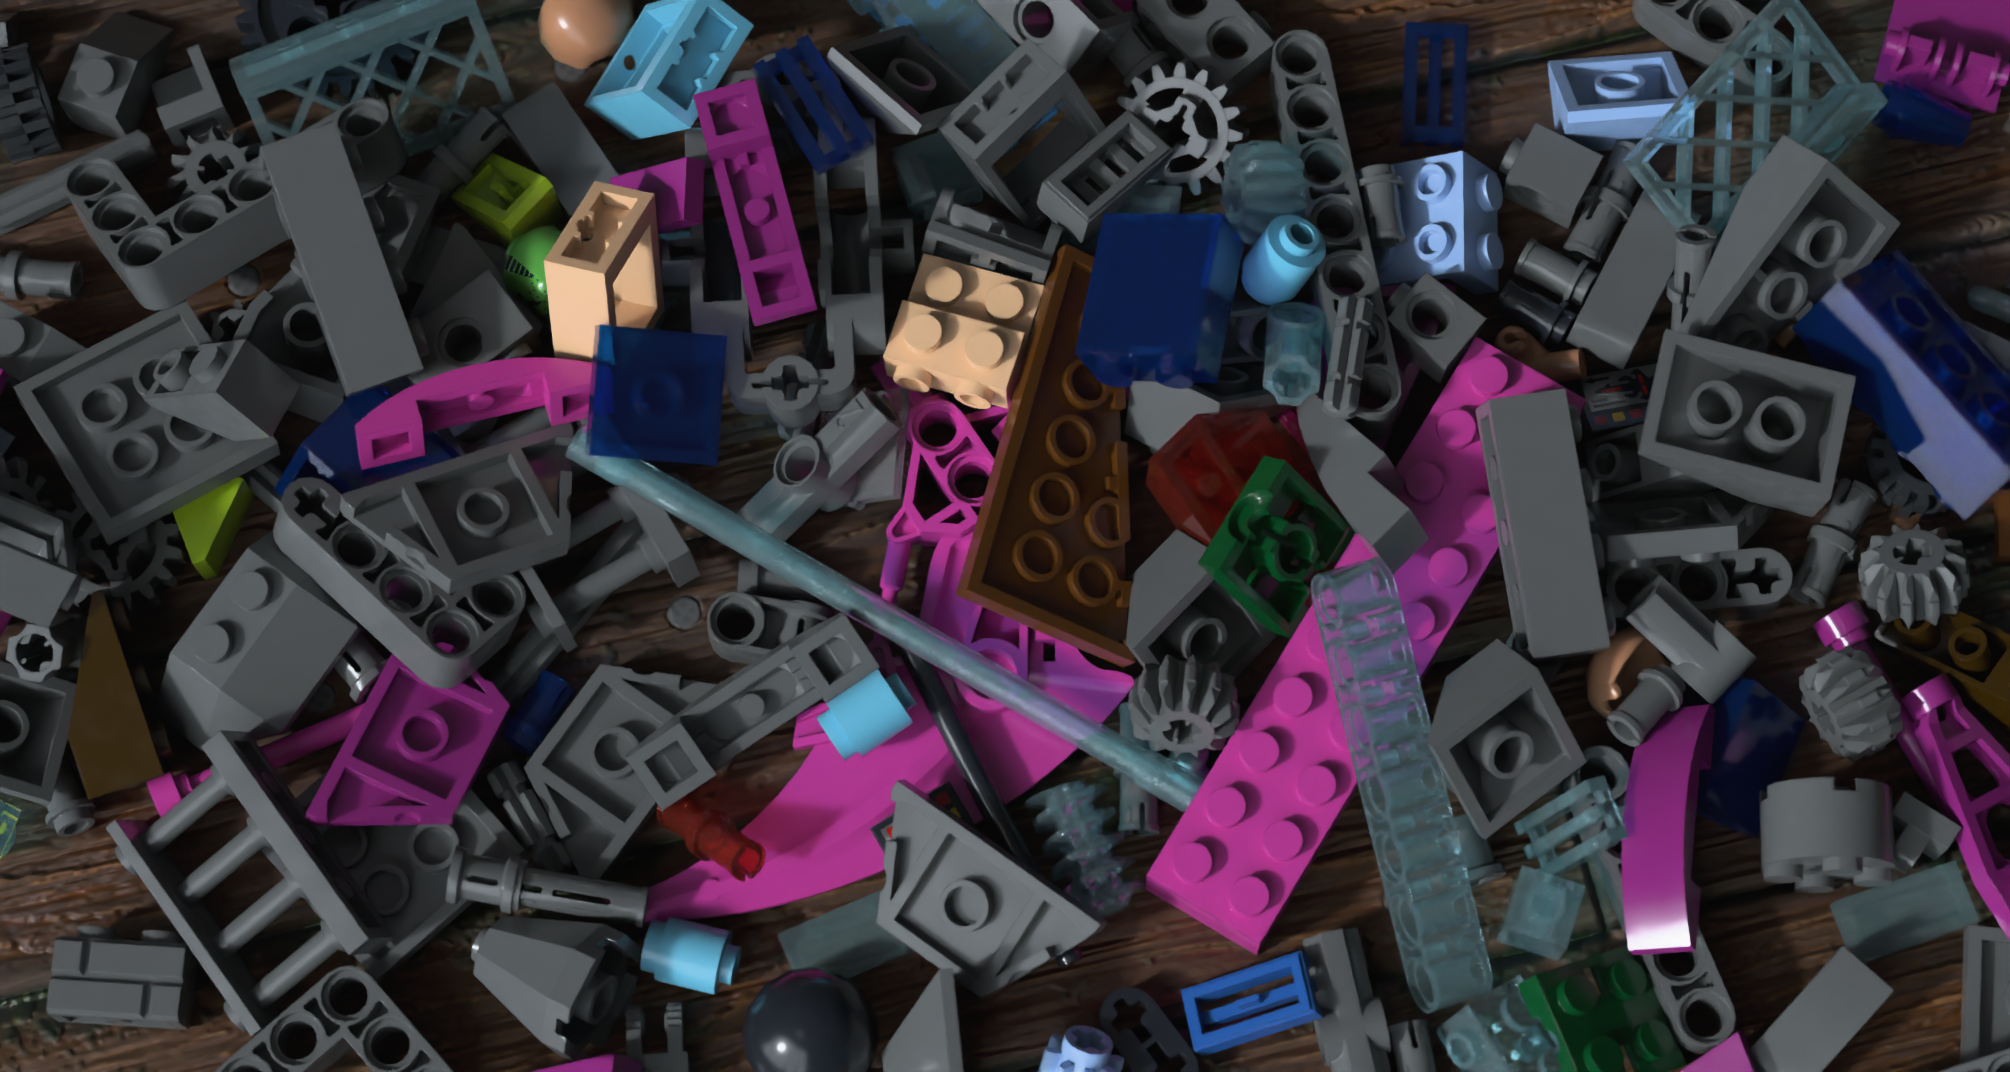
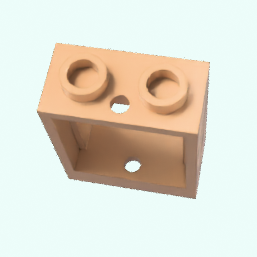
M594 181L545 258L544 267L555 358L589 362L608 367L613 378V390L616 391L665 310L655 194ZM585 238H590V239H592V240H589V241H582V239H585Z

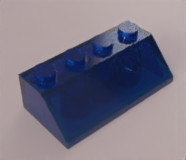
M1898 249L1840 279L1792 328L1805 343L1808 354L1817 363L1827 367L1829 370L1856 376L1851 402L1860 411L1871 416L1888 435L1894 450L1903 459L1914 464L1932 484L1937 498L1946 507L1955 510L1964 521L1993 503L2010 489V372Z

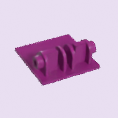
M1895 0L1873 81L1994 114L2002 86L2005 87L2010 75V0Z

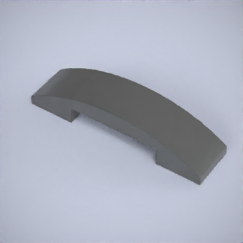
M843 611L774 648L709 690L640 742L625 755L626 759L663 811L716 776L717 767L823 698L826 703L878 669L880 665Z

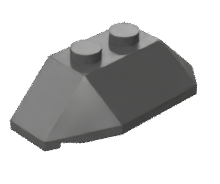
M272 530L245 550L170 652L153 714L160 720H165L168 726L201 751H204L201 746L220 730L249 732L255 741L285 734L359 634L362 625L323 590L308 573L281 551L275 542ZM341 557L345 562L357 566L359 561L353 557Z

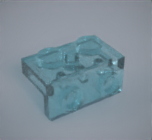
M1521 975L1514 977L1467 1004L1437 1029V1035L1446 1047L1450 1058L1462 1072H1558L1561 1069L1556 1057L1560 1051L1558 1038L1553 1032L1545 1031L1540 1017L1531 1018L1518 988V984L1524 981Z

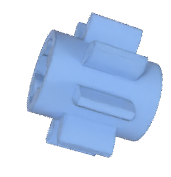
M1076 1025L1068 1028L1064 1037L1055 1033L1051 1034L1048 1046L1044 1049L1038 1072H1121L1124 1057L1111 1055L1113 1042L1106 1033L1094 1027Z

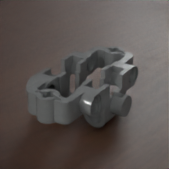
M773 53L765 55L758 60L751 70L734 71L725 74L715 89L755 78L767 125L783 129L794 126L804 118L808 111H824V119L818 120L820 168H813L821 248V259H817L818 288L821 306L826 310L829 357L835 358V367L833 369L816 370L806 359L800 356L786 355L772 361L763 373H748V362H753L754 354L753 322L738 268V261L728 224L715 222L707 217L704 199L702 224L691 226V229L675 230L660 234V263L663 287L690 286L691 332L695 365L725 363V378L730 398L737 410L750 415L769 414L774 422L779 425L797 429L813 422L820 411L843 409L856 396V356L883 355L887 347L885 275L916 274L913 217L882 219L875 116L845 118L842 86L839 77L834 71L819 66L802 67L797 59L788 54ZM787 85L784 90L785 96L773 97L775 86ZM692 126L691 129L685 130V157L705 161L704 197L720 196L701 126ZM865 188L868 209L866 212L854 216H843L833 212L829 190ZM904 242V248L883 249V243ZM694 253V259L674 260L673 254ZM787 384H799L800 390L797 393V400L786 401L784 395L787 392Z

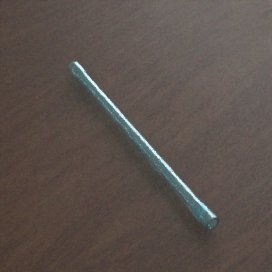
M584 423L572 439L566 452L568 459L614 485L624 486L837 610L844 611L851 618L1131 778L1137 786L1185 813L1204 780L1202 777L1153 750H1147L643 461L634 451Z

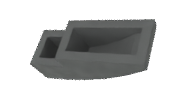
M1302 385L1294 393L1299 426L1310 460L1326 492L1365 547L1393 575L1430 539L1410 508L1395 496L1406 484L1382 450L1346 420L1326 416L1322 411L1323 401L1305 385Z
M1842 946L1750 1047L1751 1052L1749 1054L1756 1072H1822L1894 990L1847 948Z

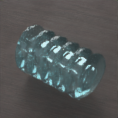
M1084 781L1068 782L1032 796L1025 802L1026 808L1032 811H1042L1033 821L1035 832L1042 835L1053 834L1042 845L1044 855L1048 858H1063L1051 870L1054 881L1072 882L1064 889V892L1102 919L1128 906L1131 903L1130 898L1144 887L1142 879L1122 880L1120 874L1135 862L1133 855L1113 856L1111 852L1116 845L1125 839L1124 831L1104 832L1102 825L1116 815L1115 808H1094L1092 803L1107 790L1105 783L1085 784Z

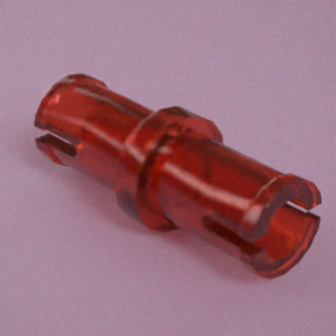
M689 793L663 811L658 805L656 816L659 824L685 840L688 850L698 859L714 861L739 881H745V874L752 879L761 871L766 858L764 847L737 830L732 818L723 811L716 808L707 809L693 799Z

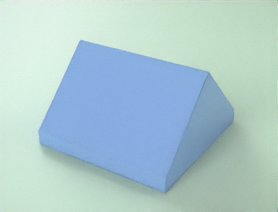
M1671 51L1548 61V75L1556 133L1593 151L1613 150L1615 143L1620 140L1634 143L1640 147L1682 144L1694 114V101Z

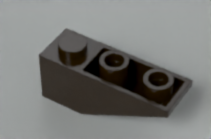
M110 588L92 592L68 733V740L88 800L164 775L171 771L168 759L176 756L175 745L165 720L155 722L147 699L156 695L148 665L144 658L134 661L126 637L135 634L130 610L123 597L113 598Z
M1959 610L1958 614L1949 615L1941 613L1936 626L1926 620H1916L1908 629L1901 618L1887 623L1881 622L1872 635L1876 643L1930 680L1946 673L1964 703L1996 725L2010 731V634Z

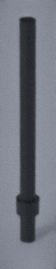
M907 611L894 615L886 620L884 624L996 844L1041 875ZM1075 946L1056 957L1055 960L1059 968L1063 969L1082 959L1083 955L1079 947Z

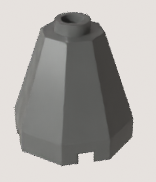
M503 916L492 926L487 925L480 931L474 941L471 958L475 961L473 974L544 1045L556 1054L574 1062L590 1058L588 1054L582 1051L588 1044L601 1048L611 1039L636 989L637 977L626 972L628 958L639 963L642 948L626 934L605 924Z

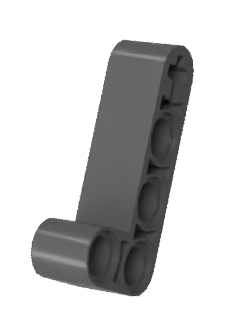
M313 477L299 478L290 483L284 490L273 529L274 539L278 547L295 564L308 573L323 590L417 677L428 685L441 689L457 686L505 646L513 636L526 600L524 586L513 574L510 573L459 590L451 596L345 518L339 509L341 494L324 480ZM341 557L357 558L364 563V566L350 565ZM388 600L404 601L412 609L403 610L396 608ZM487 604L494 606L497 609H499L502 612V614L495 615L488 613L487 611L483 610L480 605ZM435 643L450 644L459 653L444 652Z

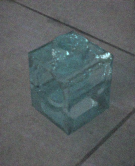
M1522 865L1514 879L1496 941L1558 961L1568 947L1586 886Z

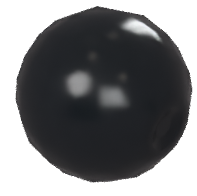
M818 966L791 969L765 984L749 1005L742 1030L745 1057L754 1072H867L873 1065L880 1039L876 1012L862 988L845 976Z

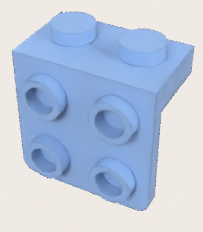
M1464 151L1392 164L1396 167L1397 175L1402 176L1404 180V187L1399 190V197L1407 241L1403 244L1396 243V246L1391 248H1371L1379 285H1398L1399 287L1404 282L1407 285L1416 284L1424 273L1427 272L1436 280L1448 278L1475 295L1498 292V269L1503 265L1504 252L1501 240L1498 237L1497 210L1502 206L1503 192L1497 173ZM1357 172V173L1355 174V176H1356V180L1358 181V180H1359V176H1358V172Z

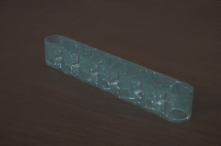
M1378 557L1319 573L1313 577L1311 582L1312 602L1407 983L1416 1004L1422 1011L1428 1014L1490 993L1493 981L1491 966L1442 769L1427 744L1431 724L1393 575L1387 564Z

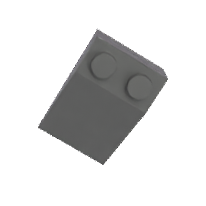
M1666 329L1663 334L1637 454L1747 501L1814 517L1832 496L1856 376Z

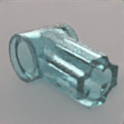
M1281 302L1270 306L1268 309L1262 367L1264 372L1263 388L1272 392L1278 404L1301 406L1304 399L1319 392L1325 313L1317 306L1301 302Z

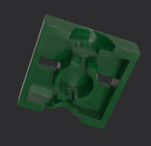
M1264 456L1198 561V564L1269 632L1292 638L1309 610L1305 602L1312 592L1308 586L1310 577L1316 571L1326 569L1330 561H1339L1354 537L1355 531L1287 461ZM1297 500L1299 505L1294 513L1284 519L1293 502Z
M1628 945L1535 974L1518 984L1531 1018L1540 1017L1545 1031L1553 1032L1558 1038L1560 1051L1556 1057L1561 1066L1558 1072H1627L1624 1067L1622 1047L1634 1072H1674L1687 1065L1639 955H1633L1628 950ZM1585 973H1592L1600 995H1597L1594 984L1585 976Z

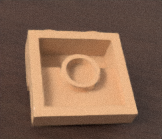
M923 253L908 300H902L883 356L887 376L893 377L895 383L911 391L928 392L930 388L952 393L959 402L973 408L988 409L992 404L1008 409L1045 286Z

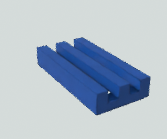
M1298 951L1181 990L1194 1052L1202 1057L1323 1018L1321 1005L1315 1000L1314 994L1318 993L1315 980L1310 978L1308 970L1312 968L1309 956L1303 951ZM1293 975L1295 983L1258 995L1254 994L1236 1000L1234 1003L1201 1012L1200 1005ZM1299 999L1297 1004L1206 1033V1029Z

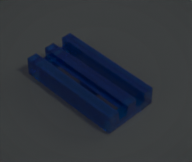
M1406 22L1404 31L1401 145L1413 146L1414 142H1425L1426 147H1438L1439 143H1450V148H1463L1465 140L1468 24ZM1418 37L1429 38L1426 126H1415ZM1442 38L1454 39L1451 127H1439Z
M807 34L796 40L797 45L787 50L784 47L775 52V58L765 62L763 59L753 65V73L819 176L872 146L873 136ZM805 61L854 139L846 142L797 63ZM781 72H785L834 149L833 151L825 155L775 78Z

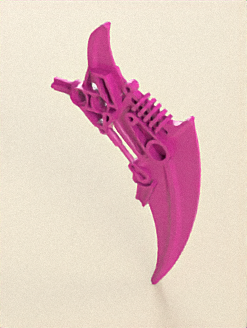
M1120 353L1118 354L1119 384L1125 385V399L1127 401L1129 400L1133 362L1146 360V358ZM883 356L880 357L879 362L871 366L870 370L902 415L900 421L903 426L900 430L910 443L912 454L903 506L886 529L888 543L879 585L883 590L874 637L867 644V647L879 663L880 667L878 670L883 678L886 679L896 672L917 703L916 706L907 711L914 723L864 757L858 752L845 761L816 719V717L829 709L827 704L823 702L799 713L796 716L793 748L795 751L812 749L797 773L779 795L733 838L688 869L651 886L644 924H651L653 919L667 922L670 917L693 921L772 908L839 889L884 872V852L870 828L895 811L896 801L890 800L892 787L897 780L905 779L924 793L949 781L974 824L977 825L984 820L901 656L893 657L889 646L890 634L884 622L894 616L898 592L902 591L904 587L910 550L913 545L921 543L922 546L936 547L930 562L917 632L1006 806L1038 784L1067 760L1129 695L1130 689L1134 686L1132 676L1118 671L1100 669L1086 660L1078 650L1079 648L955 595L984 496L979 498L962 496L957 491L956 486L963 477L970 474H979L989 480L995 459L974 429L999 422L991 430V437L999 446L1009 408L994 406L964 415L959 408L950 403L943 392L933 395L930 389L928 392H915L895 383L893 377L886 374ZM935 423L946 424L956 433L954 439L942 447H933L926 444L922 440L921 435L928 426ZM922 468L948 505L926 521H924L916 509ZM1044 650H1055V661H1044ZM606 899L605 901H603L611 903L610 899ZM608 921V922L614 923V924H627V923H621V922Z

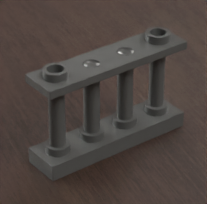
M545 406L533 408L464 449H461L449 427L435 430L446 449V452L437 456L436 459L439 463L549 428L551 424ZM606 414L576 421L585 437L576 442L578 449L571 452L572 481L591 470L595 475L606 470L615 486L606 491L609 496L608 498L571 519L569 549L621 519L627 524L635 518L645 533L644 537L637 540L639 547L553 597L549 596L534 571L548 561L518 571L535 599L525 605L534 624L544 639L555 633L567 653L578 647L564 620L647 571L653 569L657 574L666 568L678 588L700 576L689 548Z
M220 730L201 746L213 763L210 767L211 775L150 827L145 820H114L106 829L118 845L115 847V853L121 864L130 873L142 879L226 999L224 1009L230 1020L242 1031L249 1032L251 1036H256L280 1015L274 1003L337 950L347 952L348 955L375 954L395 937L317 827L306 822V812L250 733ZM228 794L237 796L250 815L247 817L248 826L185 878L165 850V847ZM264 846L273 848L286 866L283 870L284 878L221 930L201 899ZM301 897L310 900L323 918L320 922L321 930L258 982L237 951Z

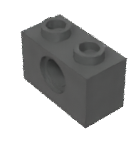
M1111 0L976 1L992 17V23L999 32L1008 38L1016 40L1020 45L1029 38L1066 69L1074 82L1094 76L1132 22ZM1048 7L1053 13L1054 25L1049 19Z
M488 269L419 320L430 354L420 357L423 370L408 377L415 385L428 378L473 364L514 358H534V350L543 343ZM470 337L483 340L482 349L473 360L467 362L454 360L455 348L462 340Z

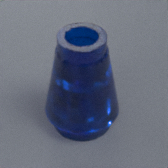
M1908 78L1904 79L1902 83L1889 79L1883 86L1875 104L1872 125L1884 130V136L1887 138L1943 146L1949 145L1959 148L1968 134L1972 116L1971 113L1960 110L1956 105Z

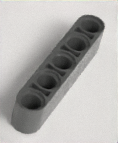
M1599 745L1588 747L1582 751L1587 762L1565 778L1563 789L1565 798L1626 936L1622 894V854L1611 849L1607 843L1606 831L1611 827H1623L1625 797L1630 769L1620 753L1610 747ZM1590 767L1603 770L1611 779L1612 791L1601 795L1591 793L1581 783L1580 771ZM1698 926L1696 951L1685 952L1689 957L1691 965L1687 975L1675 976L1666 972L1660 964L1659 953L1639 955L1680 1050L1685 1054L1694 1056L1704 1055L1725 1041L1733 1031L1736 1020L1731 999ZM1689 1007H1703L1713 1014L1717 1024L1714 1036L1700 1037L1690 1031L1685 1020L1686 1010Z

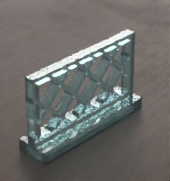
M381 0L229 60L231 73L263 145L276 141L272 132L284 137L298 134L313 101L336 111L347 105L317 92L325 72L340 65L362 74L351 102L363 98L371 78L403 91L392 119L400 137L406 139V141H403V145L408 154L407 158L433 148L439 143L443 144L451 141L478 113L457 104L470 72L495 83L502 103L489 107L487 110L497 118V122L501 121L500 113L516 104L477 7L476 0ZM468 16L475 38L465 60L433 47L444 24ZM429 31L425 43L412 38ZM399 42L421 51L407 82L375 69L384 48ZM480 49L489 70L474 64ZM372 53L367 65L354 61ZM429 55L461 68L448 99L416 87ZM313 76L308 88L296 84V82ZM282 88L302 96L304 99L292 127L289 128L267 119L258 97ZM412 95L443 108L435 129L419 135L399 126ZM452 112L464 116V118L448 124Z
M1771 0L1622 162L1677 232L1682 226L1696 224L1691 218L1692 190L1713 191L1712 219L1706 226L1711 227L1717 233L1716 250L1745 185L1769 155V150H1772L1778 143L1769 142L1771 105L1792 106L1791 132L1787 137L1833 163L1887 104L1888 100L1875 83H1861L1799 0ZM1783 15L1786 16L1795 28L1794 53L1773 52L1774 24ZM1757 44L1756 51H1750ZM1742 59H1756L1755 96L1733 95L1734 68ZM1772 60L1793 62L1792 98L1771 97ZM1810 63H1821L1836 83L1821 100L1808 99ZM1717 87V94H1712L1711 92ZM1703 101L1717 102L1715 139L1694 138V113ZM1733 103L1754 104L1753 141L1732 140ZM1808 107H1814V108L1808 113ZM1678 129L1677 137H1672L1671 135ZM1663 144L1677 145L1676 182L1662 181L1648 163V160ZM1693 146L1715 147L1714 184L1692 183ZM1731 148L1752 149V175L1743 185H1730ZM1669 189L1675 190V196ZM1729 192H1735V194L1729 199Z

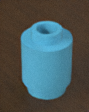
M1286 214L1274 218L1243 260L1242 284L1246 292L1253 299L1265 305H1277L1294 298L1325 257L1326 244L1323 236L1312 223L1302 217Z
M876 669L828 701L826 704L829 709L816 717V719L842 758L846 761L858 752L864 757L913 724L914 722L907 711L916 706L917 703L896 672L884 679L879 670Z
M670 917L667 922L653 919L644 941L640 969L654 973L656 981L716 995L722 983L733 984L739 967L741 947L732 945V931L675 917Z

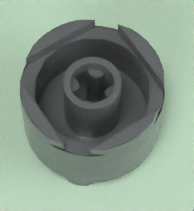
M1834 777L1793 779L1768 785L1767 793L1764 791L1759 793L1761 871L1763 872V880L1770 883L1794 882L1795 891L1800 893H1827L1834 891V881L1853 879L1854 885L1863 887H1881L1893 884L1895 851L1892 787L1879 781L1855 778L1856 791H1852L1848 787L1835 786Z

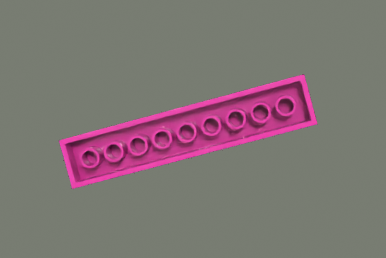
M1475 337L1395 468L1406 484L1395 496L1410 508L1430 539L1392 575L1365 547L1355 533L1237 726L1234 735L1229 739L1147 873L1146 890L1256 956L1258 955L1500 553L1475 409L1489 399L1564 389L1565 387ZM1565 388L1568 405L1574 404L1581 417L1587 400Z

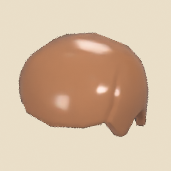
M544 0L538 18L540 41L556 61L577 69H587L597 60L614 56L636 22L633 0Z
M1634 626L1621 628L1614 635L1609 636L1611 647L1592 654L1585 670V684L1589 703L1598 714L1607 720L1608 715L1615 711L1638 686L1637 677L1643 669H1653L1658 664L1671 668L1670 664L1664 659L1662 652Z

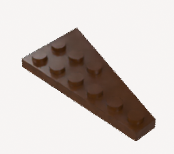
M1066 244L1056 250L1053 256L955 595L1124 668L1135 663V656L1126 645L1127 608L1130 605L1132 581H1126L1125 543L1131 540L1127 442L1121 441L1120 411L1126 408L1125 385L1119 384L1118 347L1123 344L1121 270Z

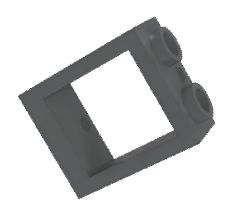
M1029 38L937 126L991 199L1018 224L1032 231L1048 217L1037 205L1042 182L1106 128L1067 70ZM1056 104L1065 118L1011 171L1002 177L993 164ZM1103 156L1100 160L1104 163L1107 158ZM1085 174L1082 179L1085 181L1089 176Z
M0 491V610L48 629L58 609L67 611L71 607L81 585L82 576L76 570L79 549L73 543L71 520Z

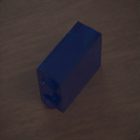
M1103 214L1075 350L1077 357L1095 376L1096 380L1112 387H1129L1133 384V381L1158 382L1161 385L1176 389L1190 388L1193 382L1217 383L1244 242L1224 215Z

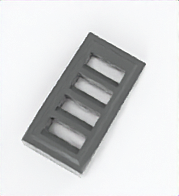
M1128 109L1042 182L1037 205L1056 225L1062 226L1063 231L1076 243L1082 244L1172 157L1174 149ZM1123 138L1144 159L1138 163L1117 142ZM1105 156L1125 175L1119 178L1100 159ZM1085 174L1105 191L1102 195L1082 179Z

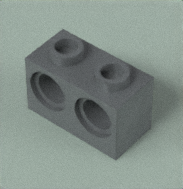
M1137 0L1136 14L1140 18L1139 28L1161 51L1165 50L1168 53L1175 67L1177 62L1184 59H1191L1194 75H1197L1203 68L1209 65L1215 67L1213 84L1218 87L1232 81L1235 85L1232 92L1227 96L1228 101L1271 67L1272 51L1275 45L1273 41L1275 35L1271 27L1259 13L1254 10L1247 13L1236 0H1195L1205 8L1196 15H1184L1174 8L1182 0ZM1233 43L1240 46L1245 51V54L1238 59L1228 60L1220 57L1214 50L1222 44Z

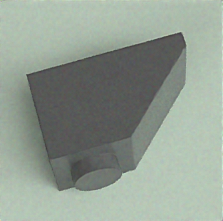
M116 11L79 44L57 97L72 123L117 139L136 131L152 93L151 85L158 79L176 35L174 29Z

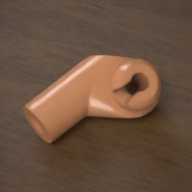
M1519 326L1504 327L1495 338V348L1556 383L1586 379V359L1581 348L1550 352L1530 333Z

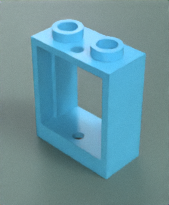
M660 0L646 4L584 106L631 141L691 129L698 117L693 95L716 88L754 25L722 0ZM626 56L631 57L634 61L632 70H628L624 66Z

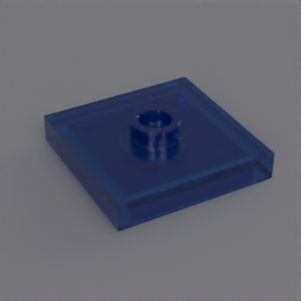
M595 325L585 455L717 465L727 336Z

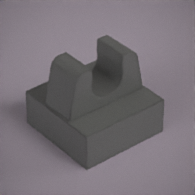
M1904 792L1893 803L1894 835L1896 836L1894 839L1895 869L1905 874L1909 868H1912L1921 853L1936 861L1950 847L1961 826L1907 792Z

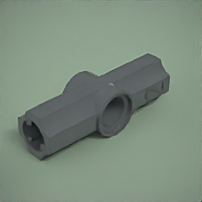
M864 387L814 437L802 434L787 441L779 450L774 461V476L728 521L735 534L755 554L768 559L818 509L830 512L838 510L845 505L855 491L857 471L903 426L896 413L875 392Z
M1357 928L1327 931L1302 940L1303 951L1309 956L1312 967L1308 969L1310 978L1315 980L1318 992L1314 994L1315 1000L1321 1005L1323 1018L1314 1020L1317 1041L1325 1067L1330 1066L1331 1072H1391L1387 1054L1391 1053L1387 1023L1379 996H1373L1367 961Z

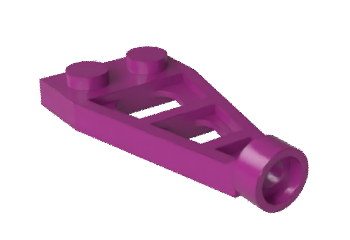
M1944 673L1919 686L1903 697L1901 701L1914 720L1912 727L1947 817L1961 826L1956 835V840L1974 886L2010 941V860L2005 859L1999 854L1987 826V813L1989 809L1999 804L2010 806V754L1965 708L1960 694L1947 674ZM1938 715L1940 716L1942 722H1939ZM1963 749L1970 750L1994 776L1997 782L1996 789L1979 798L1972 797L1961 780L1953 755Z

